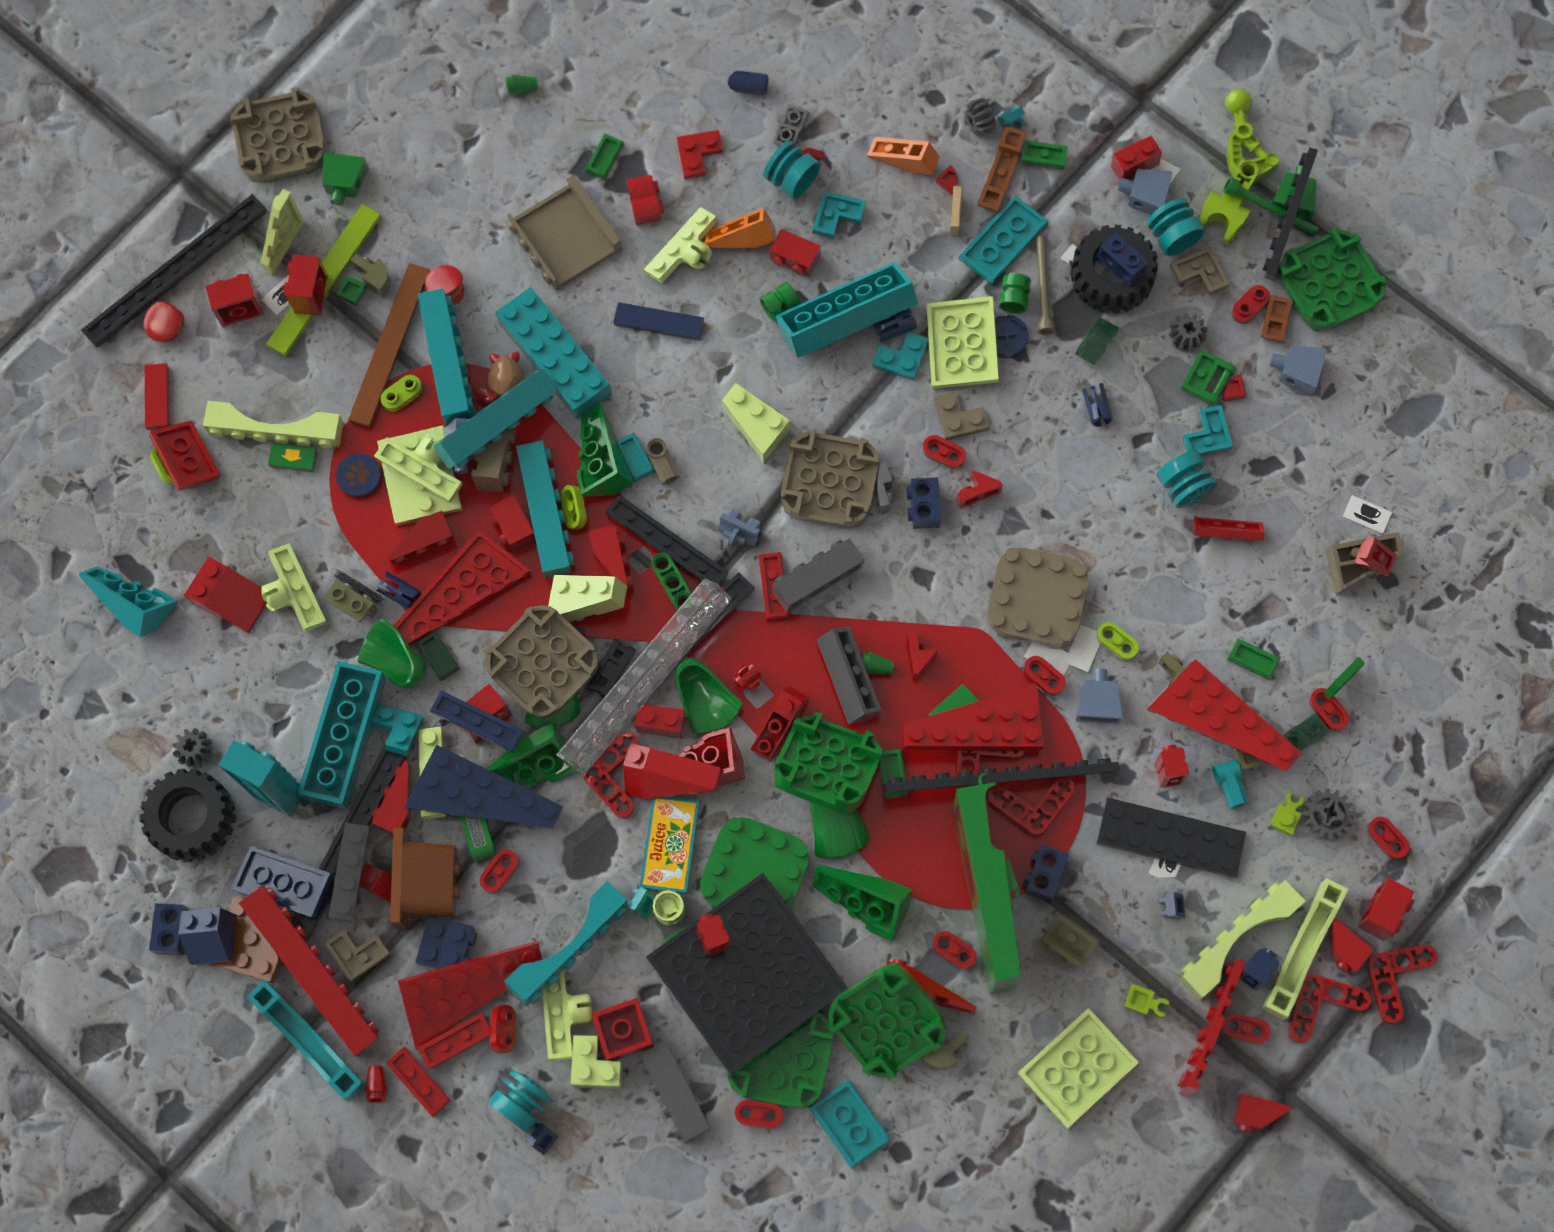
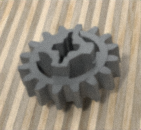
M1329 788L1324 791V794L1318 790L1315 793L1316 797L1310 795L1308 798L1310 803L1303 805V808L1308 810L1302 814V817L1308 818L1304 826L1311 825L1310 834L1318 832V839H1321L1324 835H1326L1328 841L1332 840L1333 835L1340 839L1342 837L1341 832L1347 834L1350 831L1347 826L1354 824V821L1350 818L1355 815V812L1349 810L1353 803L1345 802L1348 797L1347 795L1339 797V790H1336L1334 794H1331ZM1322 800H1328L1327 804L1324 805L1317 803ZM1331 807V809H1330V816H1331V818L1326 822V820H1327V813H1326V811ZM1330 825H1341L1338 828L1329 829Z

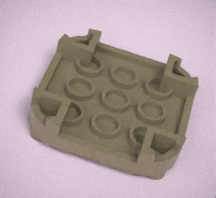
M291 88V93L250 101L247 97L242 99V103L235 109L234 113H231V122L239 157L238 161L244 174L251 181L274 180L310 172L323 166L324 152H326L325 139L319 110L313 96L301 91L299 88Z
M807 430V432L793 439L790 444L781 489V503L784 512L799 520L838 527L861 526L870 512L879 464V456L875 448L869 443V440L861 437L860 440L826 435L816 433V430Z
M1028 548L1007 549L998 563L988 606L987 621L990 627L997 633V636L1004 639L1007 636L1051 646L1050 649H1059L1074 640L1080 625L1088 587L1086 566L1070 557Z
M540 605L531 606L524 611L525 614L493 646L490 645L486 651L485 664L491 678L526 712L534 717L546 719L559 712L594 676L599 666L597 651L591 642L580 634L556 609L551 606Z

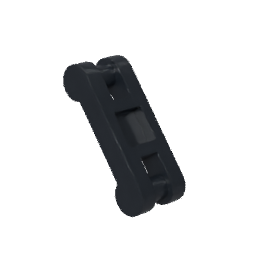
M615 638L600 662L596 673L590 679L586 690L592 693L595 691L601 694V698L606 700L612 694L615 685L629 661L633 658L636 649L631 646L626 647L622 645V642ZM617 652L623 655L621 659L614 657ZM601 678L608 681L605 686L599 684Z

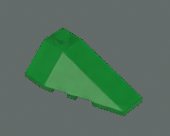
M598 404L583 413L581 419L580 438L583 441L582 451H579L578 457L581 460L580 470H577V479L581 495L583 496L616 495L633 484L628 464L604 408L601 404Z
M551 722L519 742L514 753L506 752L485 769L520 786L528 785L531 787L536 786V783L542 781H558L577 771L578 767L564 737L555 724Z
M819 864L816 866L812 885L833 903H839L849 911L847 914L852 918L856 916L865 923V928L871 933L890 941L895 939L908 912L913 891L890 880Z

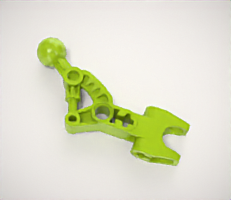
M1238 88L1232 90L1225 98L1226 109L1234 116L1235 129L1231 132L1227 142V164L1231 175L1240 181L1243 188L1250 191L1256 182L1276 171L1279 157L1275 153L1267 154L1260 147L1261 142L1252 134L1253 128L1248 123L1247 113L1252 108L1253 99L1248 91ZM1241 146H1245L1251 153L1255 152L1259 158L1245 160L1242 155ZM1243 172H1248L1252 176H1246ZM1212 190L1204 202L1199 220L1204 227L1212 221L1222 223L1226 229L1222 243L1228 245L1243 228L1251 210L1242 206L1245 199L1241 196H1229L1225 193L1221 195Z

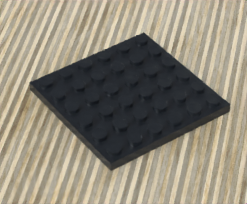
M761 873L706 913H713V916L720 915L724 929H726L730 939L726 950L706 956L702 942L697 934V924L700 922L697 919L646 956L649 963L730 1076L832 1003L839 994L848 989L764 873Z

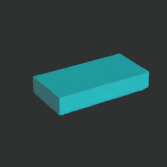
M634 432L617 440L635 482L655 472Z

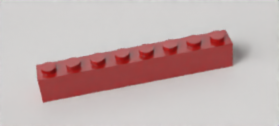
M261 885L240 901L239 905L353 1056L359 1055L379 1039L377 1035L380 1032L372 1020L367 1022L362 1014L365 1011L357 1001L353 1003L348 997L351 993L343 982L338 984L333 977L336 975L334 969L329 963L324 965L319 959L322 955L314 944L310 946L304 939L307 937L306 932L300 925L295 927L290 920L293 916L286 906L282 908L276 902L279 897L271 887L267 889Z

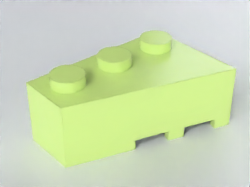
M735 383L722 400L723 410L737 429L741 431L748 444L755 450L764 464L790 431V420Z

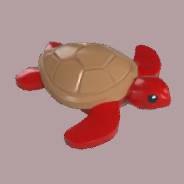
M518 351L511 353L510 356L502 355L499 357L497 354H490L489 359L493 364L488 374L490 389L475 388L474 395L478 400L484 403H492L499 396H502L524 380V374L517 364L520 360Z

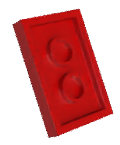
M192 420L150 431L149 437L177 491L220 478L221 474Z

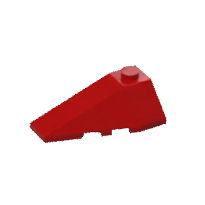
M730 727L707 733L701 737V741L693 746L688 745L683 749V752L678 754V756L722 768L718 786L745 780L743 757Z

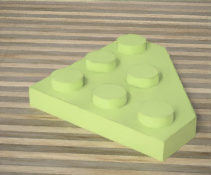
M284 189L273 200L261 258L262 267L266 273L274 275L304 223L291 192Z

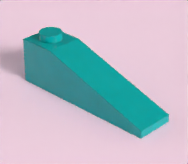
M94 567L79 574V577L119 622L139 637L157 631L177 605V600L159 589L154 588L150 591L142 588V583L124 581L121 575L100 567Z

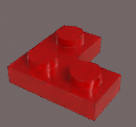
M719 130L676 137L684 180L706 176L702 156L723 153Z

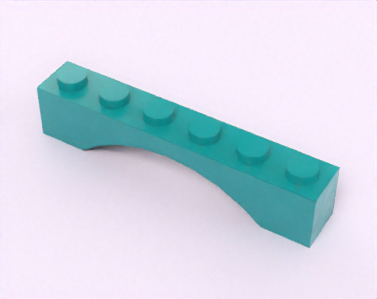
M606 881L590 897L586 920L572 942L560 952L547 959L522 964L505 980L506 988L526 1007L530 1003H536L542 997V991L547 986L552 987L559 980V974L564 969L569 970L576 963V957L581 952L586 953L594 945V939L599 935L601 937L605 935L611 928L610 924L615 919L619 920L626 914L628 900Z
M264 980L247 996L257 1009L307 1058L343 1100L350 1103L365 1088L366 1084L272 984Z

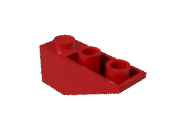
M441 510L421 518L387 558L388 562L391 560L394 563L407 559L406 554L413 551L416 555L428 551L427 546L433 543L440 546L450 542L448 537H451L452 533L443 511Z
M615 525L590 530L589 536L595 560L610 577H616L627 585L626 596H630L629 588H633L631 575H626L624 567L629 565L626 553H621L620 546L624 545L622 532L617 533Z
M791 686L783 689L750 750L771 761L791 730L793 722L800 716L809 697Z
M404 761L395 770V779L392 785L387 786L383 793L384 800L381 806H377L372 814V824L393 835L394 828L406 829L411 820V810L404 809L412 793V767L407 761Z

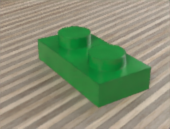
M1025 140L1021 164L1064 170L1068 146Z

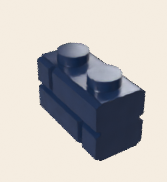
M1268 948L1258 949L1246 963L1239 980L1253 990H1259L1266 984L1280 964L1277 959L1278 956Z

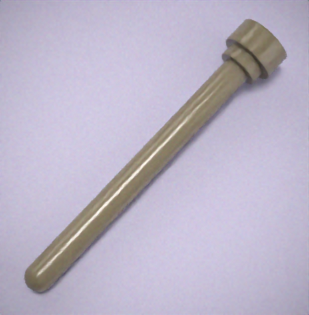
M1040 235L1036 238L1041 318L1037 323V330L1040 335H1051L1055 333V322L1050 317L1045 238Z

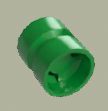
M1019 273L1004 275L1002 283L1003 292L1000 296L999 308L1013 314L1025 313L1028 308V294H1030L1032 280L1028 276Z
M787 281L776 287L774 293L770 291L759 298L764 311L773 322L777 321L775 315L801 304L795 290Z

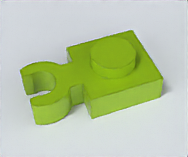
M1291 791L1285 796L1286 806L1278 805L1269 826L1289 836L1293 835L1301 817V813L1295 810L1304 802L1303 796L1299 798L1297 803L1292 802L1291 795L1293 792Z
M1131 984L1123 1008L1145 1016L1148 1010H1151L1156 1017L1164 1018L1165 1013L1158 1010V1005L1168 1006L1169 1001L1164 998L1155 1000L1153 999L1154 991Z

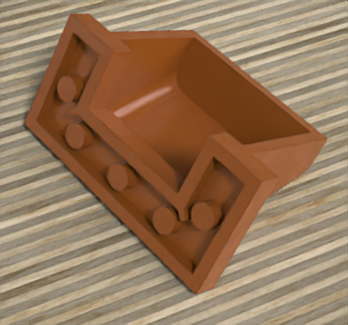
M394 828L390 923L398 930H408V918H455L456 899L460 898V886L456 885V877L460 876L461 865L460 862H457V847L455 845L411 842V836L404 828Z

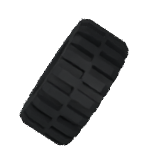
M1115 224L1114 228L1104 225L1100 231L1095 228L1090 231L1089 236L1085 235L1081 239L1080 245L1076 247L1071 266V281L1074 282L1073 288L1075 292H1080L1079 298L1083 302L1087 300L1089 302L1088 306L1092 309L1096 307L1101 308L1100 312L1107 313V310H1113V314L1120 313L1121 309L1128 312L1133 309L1134 305L1137 307L1141 305L1144 298H1148L1151 293L1158 271L1156 251H1152V243L1149 240H1144L1145 235L1141 232L1136 234L1133 232L1134 228L1129 226L1127 229L1121 228L1122 225ZM1115 232L1149 261L1145 274L1130 287L1125 282L1113 283L1104 280L1096 273L1093 266L1099 259L1100 246Z
M183 768L177 769V774H173L171 771L164 774L165 779L162 781L157 779L153 782L155 787L152 791L150 789L146 791L145 796L148 798L146 802H141L140 808L144 813L140 814L139 818L140 822L144 825L141 828L143 834L148 837L149 843L157 850L177 861L181 859L184 862H192L194 858L200 861L205 859L206 854L214 855L217 853L215 848L219 845L223 847L227 843L224 838L226 835L231 836L234 830L231 827V823H235L236 815L233 813L235 805L230 799L231 795L210 774L206 772L201 773L197 769L191 768L190 771H187ZM197 795L202 797L206 801L208 808L207 817L203 825L188 835L179 836L174 834L169 828V814L173 806L187 796Z

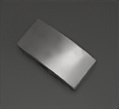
M788 104L782 122L779 123L773 144L781 146L789 140L797 144L809 114L808 110Z
M886 460L881 462L878 474L877 497L880 513L889 512L890 503H893L890 490L888 489H892V481L895 480L892 467L888 468Z

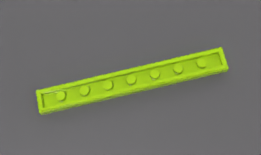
M361 204L322 261L328 274L324 300L350 264L352 257L357 254L381 218L380 213ZM291 307L266 343L267 347L286 357L314 315L294 313Z

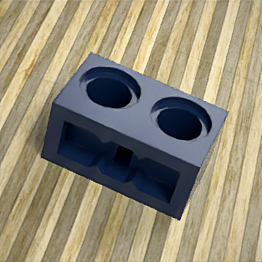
M1117 232L1100 246L1098 258L1129 287L1145 274L1149 262Z
M938 477L911 478L910 486H906L907 500H911L912 507L908 508V521H912L913 529L940 528L941 514ZM925 489L928 491V494L920 496L917 491ZM924 510L930 515L924 518L919 516L918 513Z
M1041 845L1039 851L1034 850L1030 862L1035 864L1032 873L1027 871L1023 885L1027 886L1025 893L1052 902L1069 854L1045 845ZM1046 856L1053 858L1055 865L1052 867L1045 866L1042 858ZM1039 878L1044 879L1047 882V887L1039 889L1035 886L1034 881Z
M155 903L149 951L154 954L183 956L184 948L178 932L181 912L189 911V908L180 904ZM177 912V920L169 923V916ZM174 936L175 941L173 945L166 947V939Z

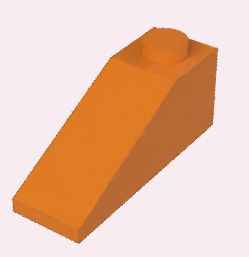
M880 137L874 138L867 154L869 158L912 173L927 175L933 174L940 158L930 142Z
M762 208L711 229L705 235V244L709 248H757L762 245H768L775 240L776 227L766 210Z

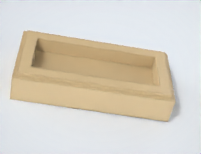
M954 186L950 236L959 235L962 188L959 186Z

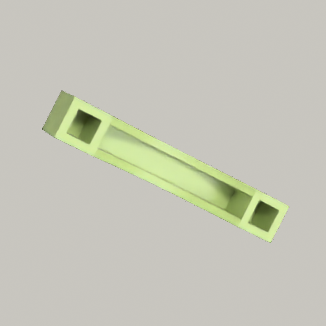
M216 401L207 402L203 427L209 435L214 437L227 435L239 440H243L246 437L253 438L259 442L275 440V442L280 444H288V442H295L301 446L314 444L326 449H330L332 446L340 447L344 425L340 414L316 412L297 422L268 424L246 417L230 403Z
M1327 878L1320 884L1261 1008L1262 1011L1282 1021L1288 1018L1313 958L1348 891L1347 888Z
M1286 880L1281 884L1276 881L1266 891L1269 895L1264 900L1259 897L1250 906L1252 911L1247 916L1242 913L1233 922L1235 927L1230 932L1225 929L1216 938L1218 943L1213 948L1208 945L1198 954L1201 959L1196 964L1191 961L1181 970L1184 975L1179 980L1199 1001L1220 982L1225 957L1232 944L1242 934L1261 924L1285 921L1306 901Z

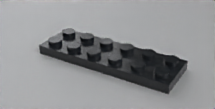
M1107 797L1096 844L1236 879L1246 831Z

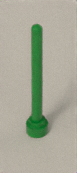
M1232 176L1224 185L1223 193L1229 196L1239 195L1279 217L1286 215L1287 210L1243 188L1240 181ZM1295 216L1294 225L1313 235L1318 234L1319 228Z

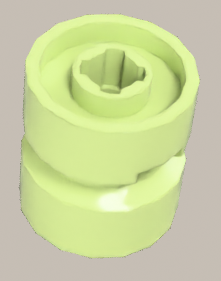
M662 891L654 899L653 911L661 924L669 927L676 926L685 917V905L680 895L675 891Z

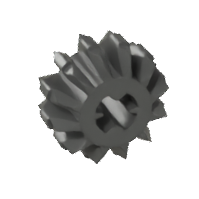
M984 98L974 99L964 106L965 120L971 128V132L975 133L976 136L987 135L996 129V115L989 102Z
M1185 313L1183 318L1178 315L1175 322H1172L1170 325L1169 337L1174 338L1172 341L1173 345L1180 344V350L1184 346L1187 347L1189 352L1192 351L1193 346L1198 349L1201 346V342H1205L1207 338L1205 334L1208 329L1203 326L1204 319L1196 320L1197 314H1194L1192 318L1189 317L1188 313Z
M193 728L190 733L188 729H184L183 737L179 734L176 735L179 742L172 743V746L177 749L173 752V756L178 758V762L181 765L186 763L188 768H192L195 763L196 766L201 767L202 759L209 761L206 754L213 753V749L208 747L212 744V740L207 738V734L204 731L199 733L197 728ZM195 744V746L193 747L194 751L191 752V745Z

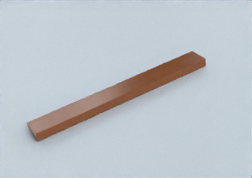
M411 263L408 264L348 418L350 423L371 428L381 402V395L387 387L419 304L417 294L424 291L425 278L430 272L429 268Z

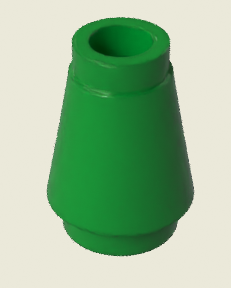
M511 74V77H506L507 94L516 96L538 90L537 78Z
M870 651L862 653L861 657L868 674H892L893 661Z

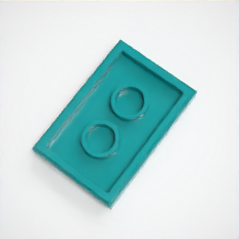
M849 1080L809 1107L851 1169L891 1141Z

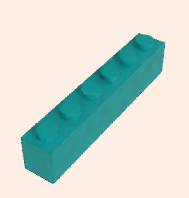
M543 368L537 370L438 441L433 447L448 468L453 466L459 468L469 461L467 458L472 453L477 455L485 450L484 444L488 441L493 443L503 436L501 433L506 428L511 430L519 425L518 419L522 416L527 418L537 411L535 409L537 405L541 403L544 406L553 399L551 395L558 390Z
M543 440L516 446L543 575L547 579L554 577V575L572 573L570 566L574 565L572 552H567L566 544H570L567 530L563 531L561 523H565L563 510H558L557 502H561L559 490L554 489L552 483L556 481L554 468L549 469L548 461L552 460L549 447L545 448Z

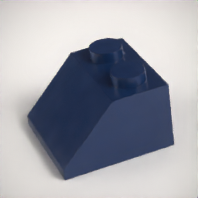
M221 907L182 911L178 935L189 964L231 962L238 915Z

